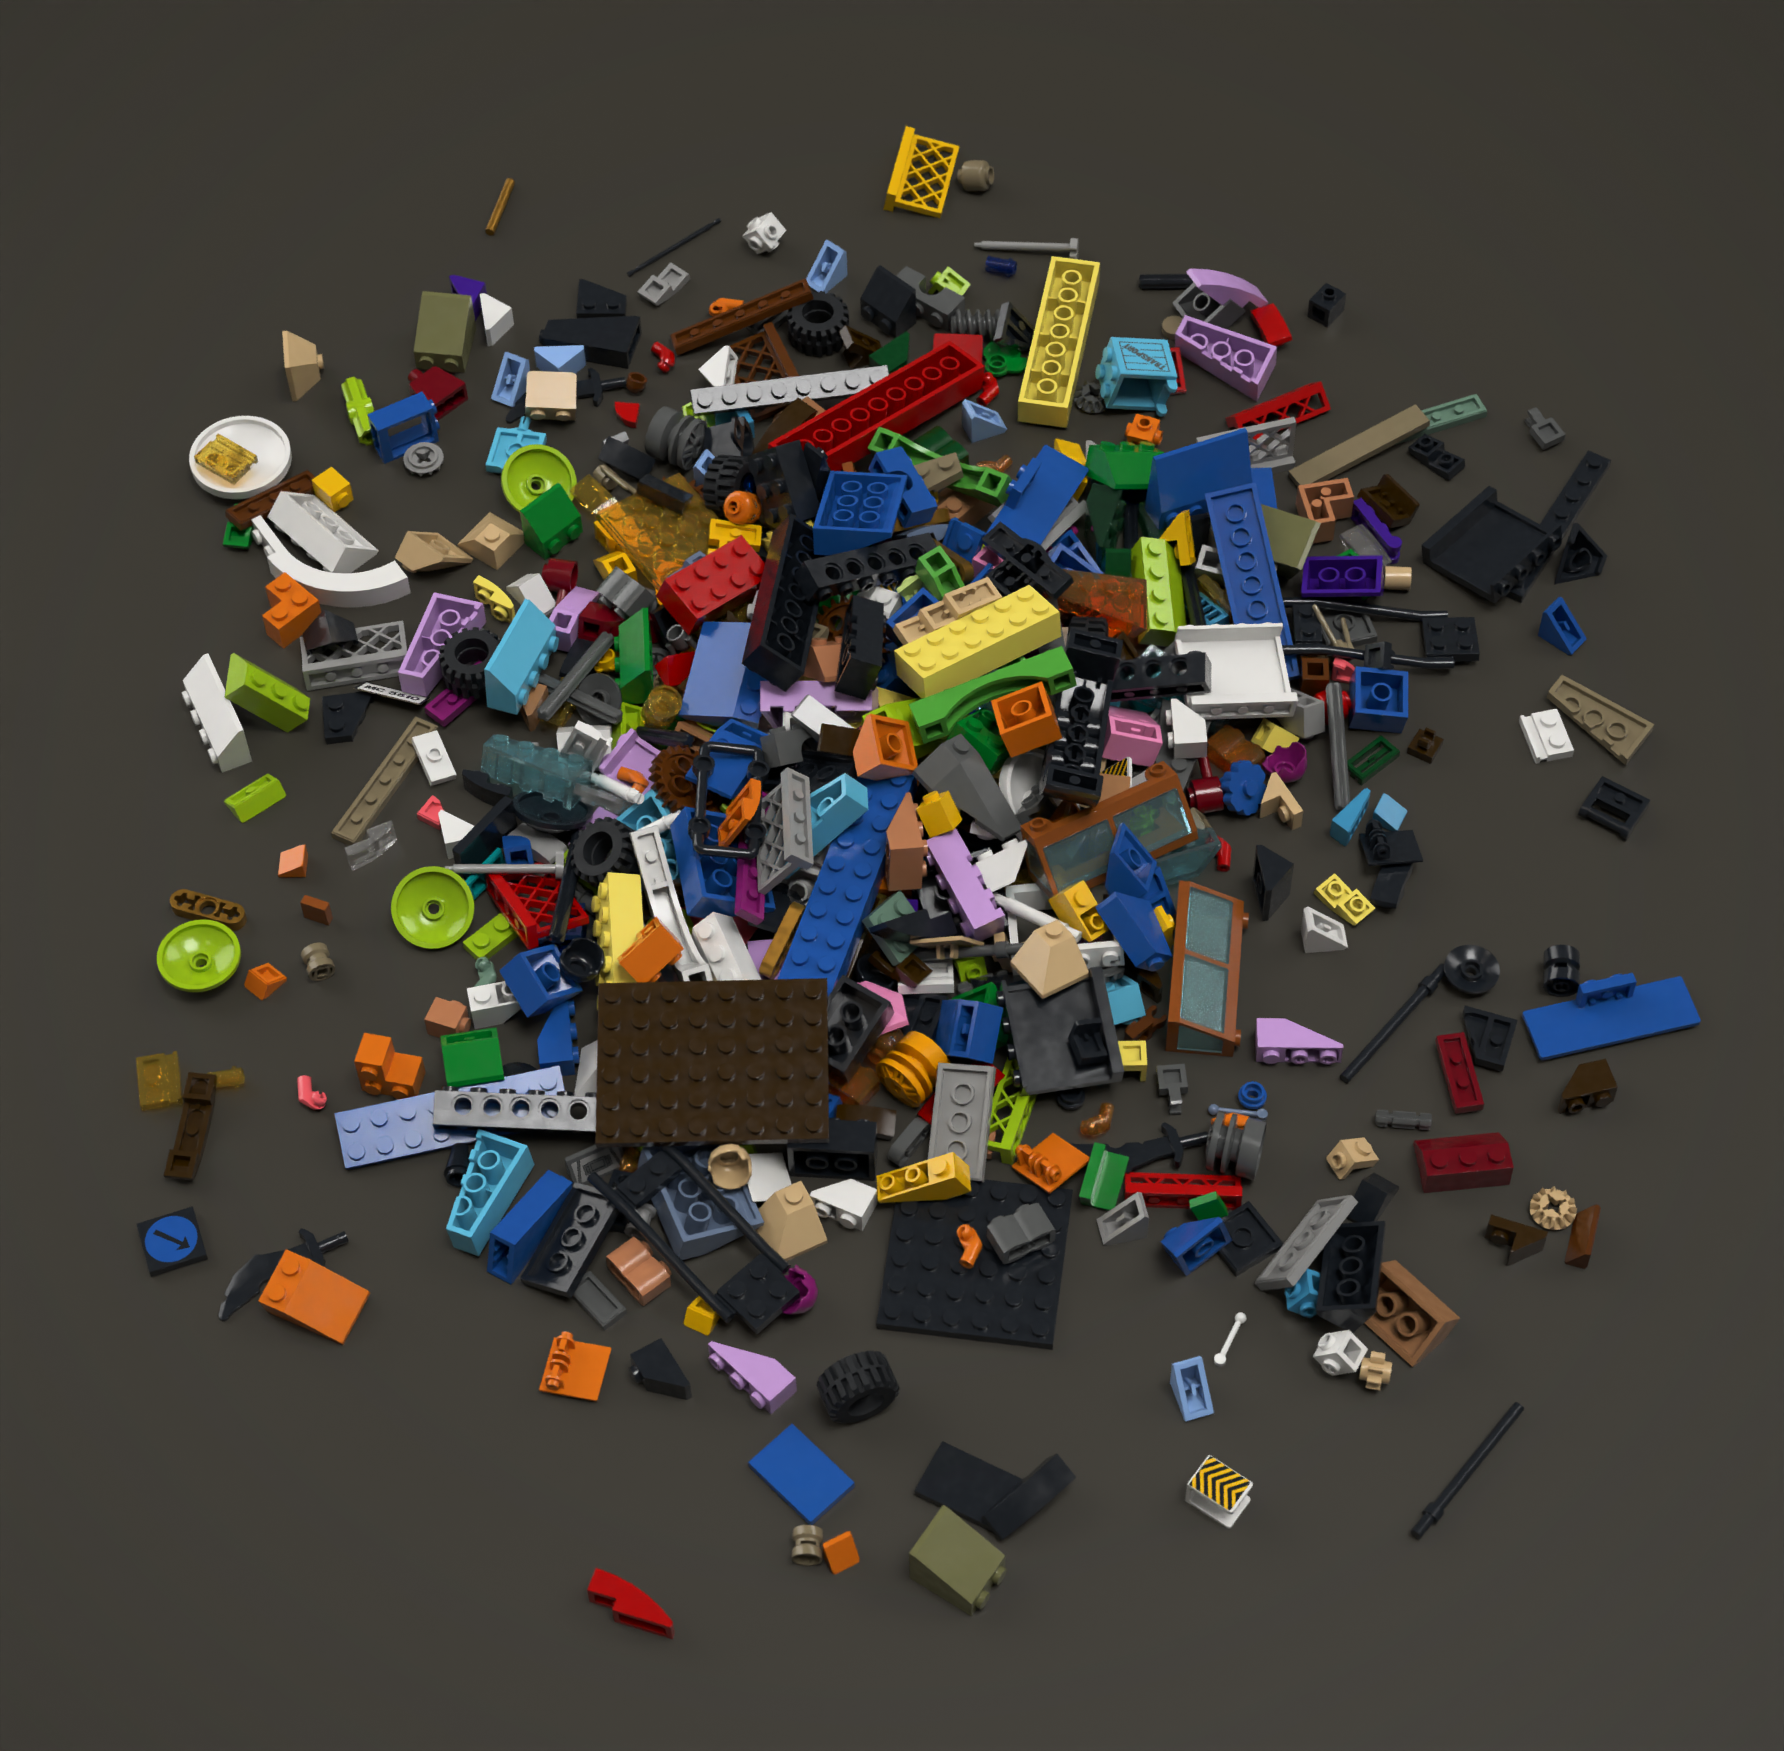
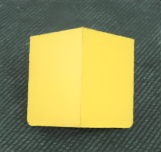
M1263 718L1251 742L1273 753L1276 746L1289 747L1292 742H1298L1299 737Z
M1118 1041L1124 1071H1140V1081H1146V1041Z

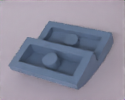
M949 524L925 525L897 531L892 534L891 540L894 541L930 533L932 538L939 541L945 537Z

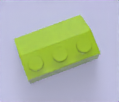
M235 653L230 655L224 696L226 699L287 733L308 720L309 697L297 688Z

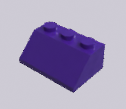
M1383 555L1311 556L1305 560L1303 565L1302 597L1383 596Z

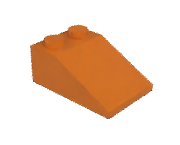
M286 1249L258 1302L267 1312L344 1345L370 1295V1291L320 1264Z

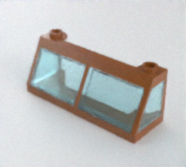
M1161 761L1146 769L1145 778L1147 781L1099 802L1095 808L1088 807L1055 823L1048 819L1037 817L1020 825L1022 840H1026L1028 844L1025 856L1029 877L1049 898L1082 880L1085 881L1089 889L1106 882L1109 854L1118 827L1123 822L1154 859L1197 840L1198 832L1178 775L1164 761Z
M1179 880L1165 1051L1233 1057L1234 1046L1240 1047L1241 1030L1236 1029L1242 929H1248L1249 913L1244 912V901L1191 881Z

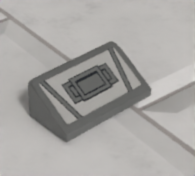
M595 1144L565 1157L567 1173L573 1185L575 1182L588 1184L587 1178L592 1172H596L602 1178L613 1173L614 1169L621 1170L627 1166L622 1147L596 1148Z

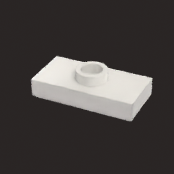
M437 730L412 737L411 742L430 786L456 779L457 774Z

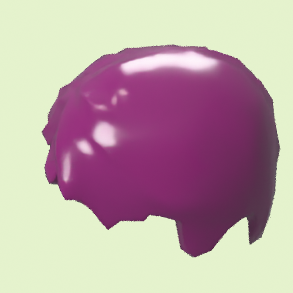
M1292 742L1286 748L1280 745L1276 746L1274 752L1267 756L1265 762L1262 763L1264 771L1269 776L1276 772L1283 783H1292L1301 779L1307 769V752L1304 745L1299 742Z
M795 1265L794 1268L788 1269L789 1275L784 1277L800 1291L801 1297L782 1312L789 1315L803 1314L810 1311L814 1307L818 1296L815 1279L806 1270Z

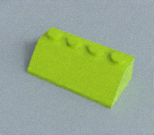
M1140 537L1131 549V573L1138 643L1168 647L1175 640L1178 626L1187 625L1180 561L1176 559L1174 549L1165 539Z

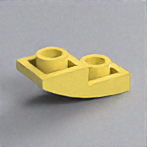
M478 575L473 581L476 599L483 604H490L491 613L496 619L511 624L515 617V610L509 597L494 583Z
M1335 873L1313 892L1334 913L1354 926L1375 910V907L1357 888L1352 892Z

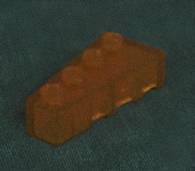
M1063 569L1072 576L1074 583L1057 598L1059 610L1067 613L1072 612L1081 617L1106 618L1108 629L1124 631L1127 636L1132 638L1147 630V579ZM1045 592L1041 595L1045 599L1052 598Z

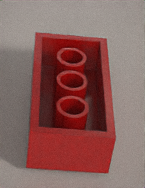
M741 535L666 578L656 597L684 631L690 635L699 630V626L703 625V621L712 622L726 614L727 610L731 611L755 597L756 591L760 587L765 562Z

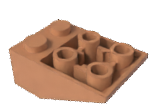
M911 792L905 794L886 831L884 873L888 891L922 889V877L927 876V867L923 856H928L927 840H922L923 823L922 821H917L919 819V814L916 810L918 804L913 803Z

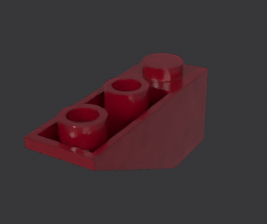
M590 601L579 615L578 638L594 642L605 631L617 637L619 636V625L626 620L613 611L616 607L609 609L604 604ZM649 615L652 643H661L662 639Z

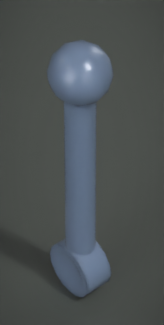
M1211 1104L1208 1107V1112L1211 1115H1216L1218 1111H1224L1226 1114L1237 1113L1256 1117L1260 1120H1266L1268 1116L1267 1110L1263 1108L1257 1111L1221 1108L1216 1104Z

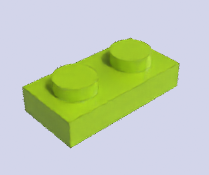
M499 913L462 943L463 948L476 960L480 957L490 959L518 937V935L504 915Z

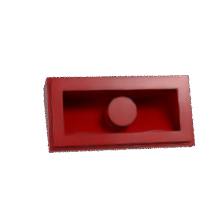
M934 334L933 350L950 340L982 363L983 335Z
M695 651L666 656L654 666L667 689L687 685Z

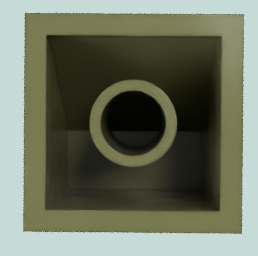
M422 292L414 345L417 369L429 370L437 366L444 371L465 373L476 333L471 295Z
M1261 504L1274 564L1278 565L1276 573L1290 580L1302 570L1321 523Z
M944 1505L909 1552L910 1579L970 1616L974 1614L977 1608L982 1609L986 1605L990 1597V1589L994 1583L999 1585L1007 1573L1005 1555Z

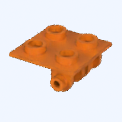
M1052 1133L1033 1149L1027 1144L1018 1145L1015 1149L1018 1161L1011 1167L1050 1194L1089 1163L1090 1157L1055 1133Z
M564 1331L560 1336L553 1339L539 1391L597 1402L612 1348L574 1341L572 1339L573 1334Z

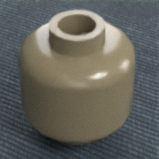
M968 160L958 170V182L968 192L986 191L994 183V169L985 160Z

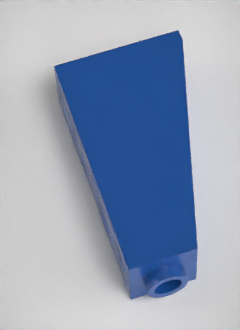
M550 1170L536 1182L490 1232L488 1273L512 1285L538 1248L572 1189L573 1182Z

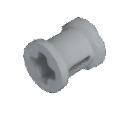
M645 1203L638 1210L635 1209L650 1226L651 1219L656 1215L655 1207ZM631 1222L627 1224L624 1231L626 1235L631 1238L634 1236L638 1240H646Z

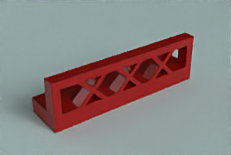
M1318 381L1226 417L1225 420L1228 427L1239 429L1243 428L1242 424L1249 421L1256 425L1264 423L1268 413L1279 416L1278 420L1290 418L1285 415L1289 405L1295 404L1301 407L1298 416L1295 418L1297 424L1331 410L1322 382ZM1318 394L1322 407L1315 410L1307 405L1310 397ZM1264 433L1256 434L1253 439L1257 440Z
M1125 1173L1124 1201L1135 1193L1141 1192L1146 1207L1190 1209L1189 1200L1214 1191L1218 1193L1227 1210H1235L1242 1203L1241 1177L1230 1175Z

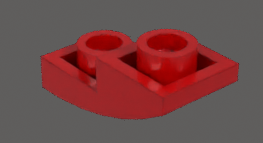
M1274 303L1250 310L1251 318L1260 329L1261 338L1265 343L1279 347L1285 342L1292 340L1291 333Z

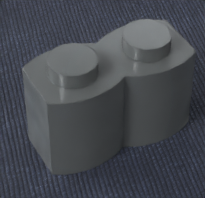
M617 566L596 589L602 595L599 600L609 609L615 606L616 608L613 611L624 620L628 617L630 618L642 608H647L655 598L646 588Z
M1039 1203L1024 1204L1013 1215L994 1218L987 1226V1238L1002 1263L1007 1264L1022 1258L1029 1252L1037 1251L1055 1241L1056 1230Z

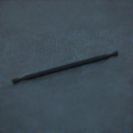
M717 218L711 224H707L640 264L634 270H630L627 272V275L630 277L636 271H640L707 231L713 225L720 223L721 219Z

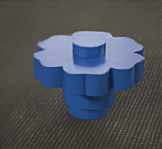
M1250 760L1233 762L1230 771L1225 772L1223 777L1219 779L1223 791V802L1227 805L1229 811H1235L1238 815L1247 816L1257 812L1258 804H1261L1267 787L1263 783L1266 775L1259 764H1252Z

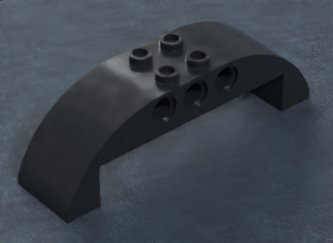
M1070 629L1065 653L1073 667L1077 686L1054 694L1052 705L1062 739L1045 745L1039 782V795L1094 808L1097 806L1101 797L1104 776L1100 775L1112 686L1121 659L1123 640L1078 629Z

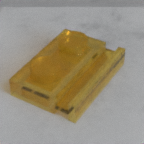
M217 434L213 442L210 441L194 456L196 464L233 485L251 469L250 466L253 463L256 464L258 462L256 454L220 434Z
M173 1051V1054L168 1055L160 1053L137 1057L139 1099L142 1111L169 1107L173 1103L183 1104L180 1064L177 1051Z

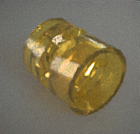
M668 685L655 687L641 708L642 721L646 726L652 728L666 729L670 727L682 707L681 695L676 689Z

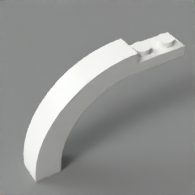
M261 515L252 519L254 530L251 531V534L257 545H263L271 574L277 578L286 572L319 600V604L345 608L367 607L387 603L411 593L408 577L395 561L382 567L359 573L341 574L321 571L305 565L292 556Z
M655 825L630 832V838L644 885L643 890L652 919L657 916L679 939L684 948L681 951L682 957L672 965L679 981H713L709 964L699 954L682 913L658 826Z

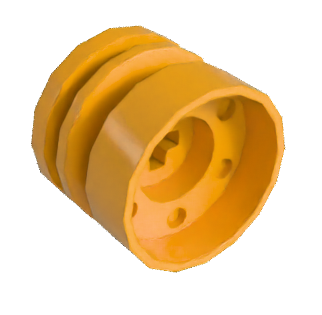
M909 1031L897 1043L895 1051H889L885 1058L876 1065V1073L881 1083L894 1097L908 1106L919 1107L933 1092V1087H936L938 1063H950L943 1050L932 1039L920 1032Z

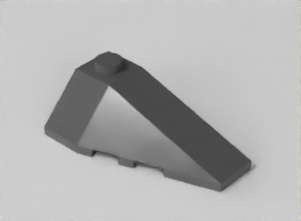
M962 734L943 742L913 770L912 774L929 793L938 791L940 794L949 790L958 811L963 810L972 816L975 824L999 840L1004 841L1021 832L1020 822L980 754Z

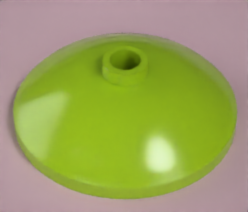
M532 444L521 447L507 459L502 469L501 486L509 504L519 513L521 509L557 483L562 485L571 501L576 493L577 480L571 463L561 452L550 446ZM531 484H537L539 486V490H534Z
M438 866L419 868L405 876L396 887L391 902L392 918L399 933L410 943L426 949L444 948L462 938L472 923L475 908L473 895L467 883L455 872ZM432 904H437L439 906L438 913L431 914L429 907Z
M194 920L179 925L165 936L157 951V966L163 979L172 987L185 992H204L222 985L235 973L241 959L240 944L234 932L226 925L213 920Z

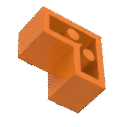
M286 572L265 586L269 604L272 608L262 615L266 634L283 649L303 635L304 631L321 613L319 600Z
M656 916L636 934L638 940L624 951L617 960L637 982H655L661 976L660 970L667 964L669 966L674 965L682 957L681 951L684 948L679 939Z
M369 1033L363 1034L354 1060L362 1091H366L371 1095H389L396 1099L418 1096L426 1072L423 1058L396 1053L391 1037Z

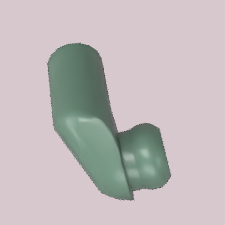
M487 957L478 958L475 962V967L478 969L477 972L480 980L474 987L495 983L497 974L493 962L489 961Z

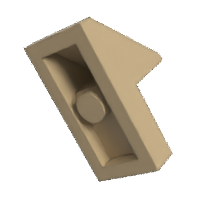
M1274 772L1271 774L1261 802L1259 817L1263 818L1278 812L1282 822H1286L1291 830L1297 829L1302 825L1303 809L1279 775Z

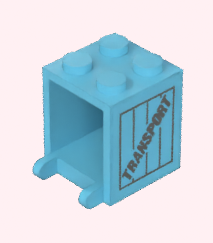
M1111 337L1107 347L1103 349V357L1100 364L1096 366L1095 374L1100 382V394L1104 398L1106 408L1153 410L1161 417L1166 415V402L1169 395L1176 392L1178 388L1176 382L1178 376L1168 340Z

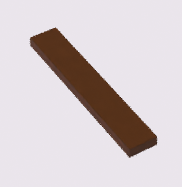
M805 278L672 333L670 337L677 355H680L791 309L794 306L810 301L814 297Z

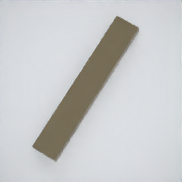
M1415 404L1289 470V478L1297 487L1298 485L1324 482L1429 427L1430 420Z
M415 716L331 832L333 839L356 848L419 760L411 742L412 737L436 730L439 732L437 725Z

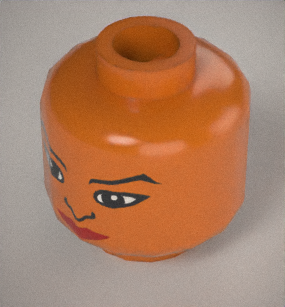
M734 491L727 496L724 502V514L734 524H753L759 519L762 512L760 499L751 492Z

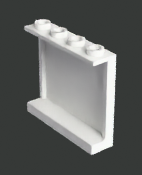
M1266 622L1263 624L1239 623L1236 625L1178 626L1174 640L1176 655L1187 654L1190 651L1206 652L1212 663L1211 693L1184 695L1185 705L1205 720L1293 717L1298 698L1296 692H1291L1280 635L1283 624ZM1187 670L1180 671V675L1184 674Z

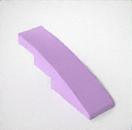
M1190 268L1187 271V274L1196 286L1221 305H1224L1230 299L1242 308L1249 301L1257 307H1262L1269 303L1256 286L1242 278L1209 269Z

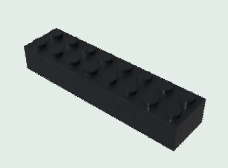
M791 513L772 533L741 663L750 671L757 673L772 685L785 692L805 672L820 603L819 600L807 602L794 575L804 561L825 557L824 555H814L813 528Z

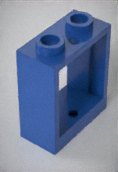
M423 392L367 414L374 448L384 464L404 456L407 449L417 443H436L439 441L437 431L440 430V426L434 416L437 413V409L432 399L428 400ZM421 416V424L389 437L388 429Z

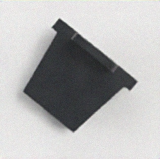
M736 416L732 417L731 422L705 428L704 450L708 449L715 457L720 454L744 457L751 455L754 451V440L746 418L744 416L737 418Z

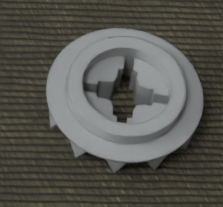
M422 442L408 448L404 454L403 461L405 468H408L411 474L418 473L422 476L424 473H429L432 475L434 470H440L441 464L444 463V455L439 446L433 443ZM426 458L429 460V462L423 461L422 463L419 461V459L425 460Z

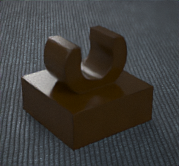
M1427 727L1425 730L1419 729L1408 746L1407 754L1431 764L1443 746L1444 739L1436 736V731Z

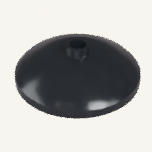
M531 789L519 793L513 799L514 814L517 818L533 829L544 833L563 834L575 831L586 826L593 818V807L586 799L563 790Z

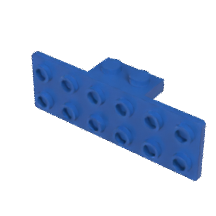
M1044 445L1036 459L1033 457L1027 466L1024 464L1021 466L1016 475L1018 480L1015 481L1013 479L1005 492L1009 497L986 534L999 522H1002L1021 538L1033 540L1041 545L1087 475L1089 469L1050 446Z
M1633 973L1615 974L1609 978L1597 981L1588 980L1583 984H1579L1575 1000L1526 1010L1522 1015L1540 1060L1697 1026L1700 1024L1701 1019L1681 976L1636 986L1637 981Z

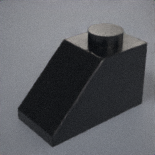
M662 1338L630 1354L632 1366L629 1367V1372L636 1383L641 1382L646 1391L684 1400L692 1398L690 1383Z

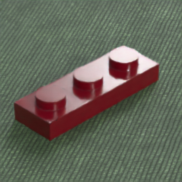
M1464 1032L1436 1036L1435 1043L1455 1114L1483 1110L1484 1101Z

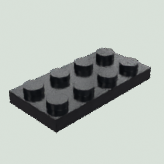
M801 750L802 762L770 768L768 779L763 783V791L771 792L781 783V772L787 767L809 777L810 793L844 773L856 779L857 771L854 757Z
M575 1182L520 1277L521 1281L525 1285L572 1298L620 1211L595 1187Z

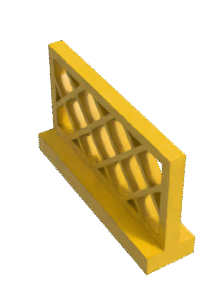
M906 126L883 210L893 212L895 206L940 218L959 146L915 135V128ZM916 144L926 146L929 150L920 152ZM946 151L953 154L943 158L939 152ZM934 155L938 161L930 164L926 157ZM920 160L924 166L916 169L912 163ZM942 166L947 173L939 175L935 169ZM929 172L933 178L925 181L921 174ZM915 177L919 183L911 186L907 179ZM938 183L942 190L934 192L930 185ZM924 188L929 195L920 197L916 191ZM911 194L915 200L909 202L902 200L901 197ZM934 200L938 205V209L928 207L926 202Z

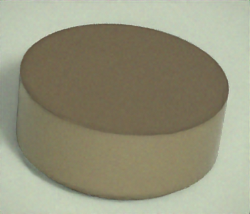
M1179 316L1165 318L1162 322V334L1168 339L1175 340V333L1183 318Z

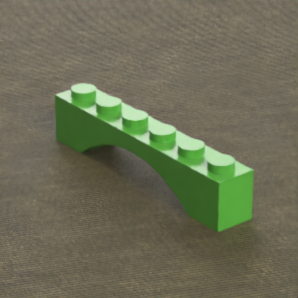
M878 427L867 448L874 456L876 452L902 446L907 456L911 458L913 466L942 457L906 437L882 427ZM960 463L964 477L946 486L952 490L999 507L1009 497L1005 492L1012 479L1009 475L989 467H978Z
M940 545L918 558L915 572L937 600L941 601L944 594L965 586L955 564ZM1021 656L990 672L992 673L998 669H1002L1007 666L1018 663L1022 660H1025V657Z
M1060 646L955 687L945 689L929 697L919 699L910 703L909 707L923 743L926 744L949 735L955 724L967 714L999 697L1041 681L1048 695L1057 694L1075 687L1077 684L1073 667L1063 647Z

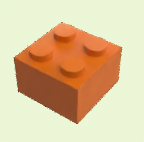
M1042 681L991 701L1000 735L1011 758L1062 739L1053 705Z

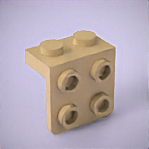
M529 371L526 384L525 416L535 420L576 421V374L573 372Z

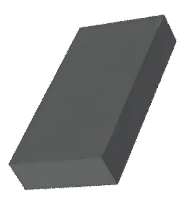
M590 1270L587 1271L572 1298L605 1331L625 1316L627 1310Z

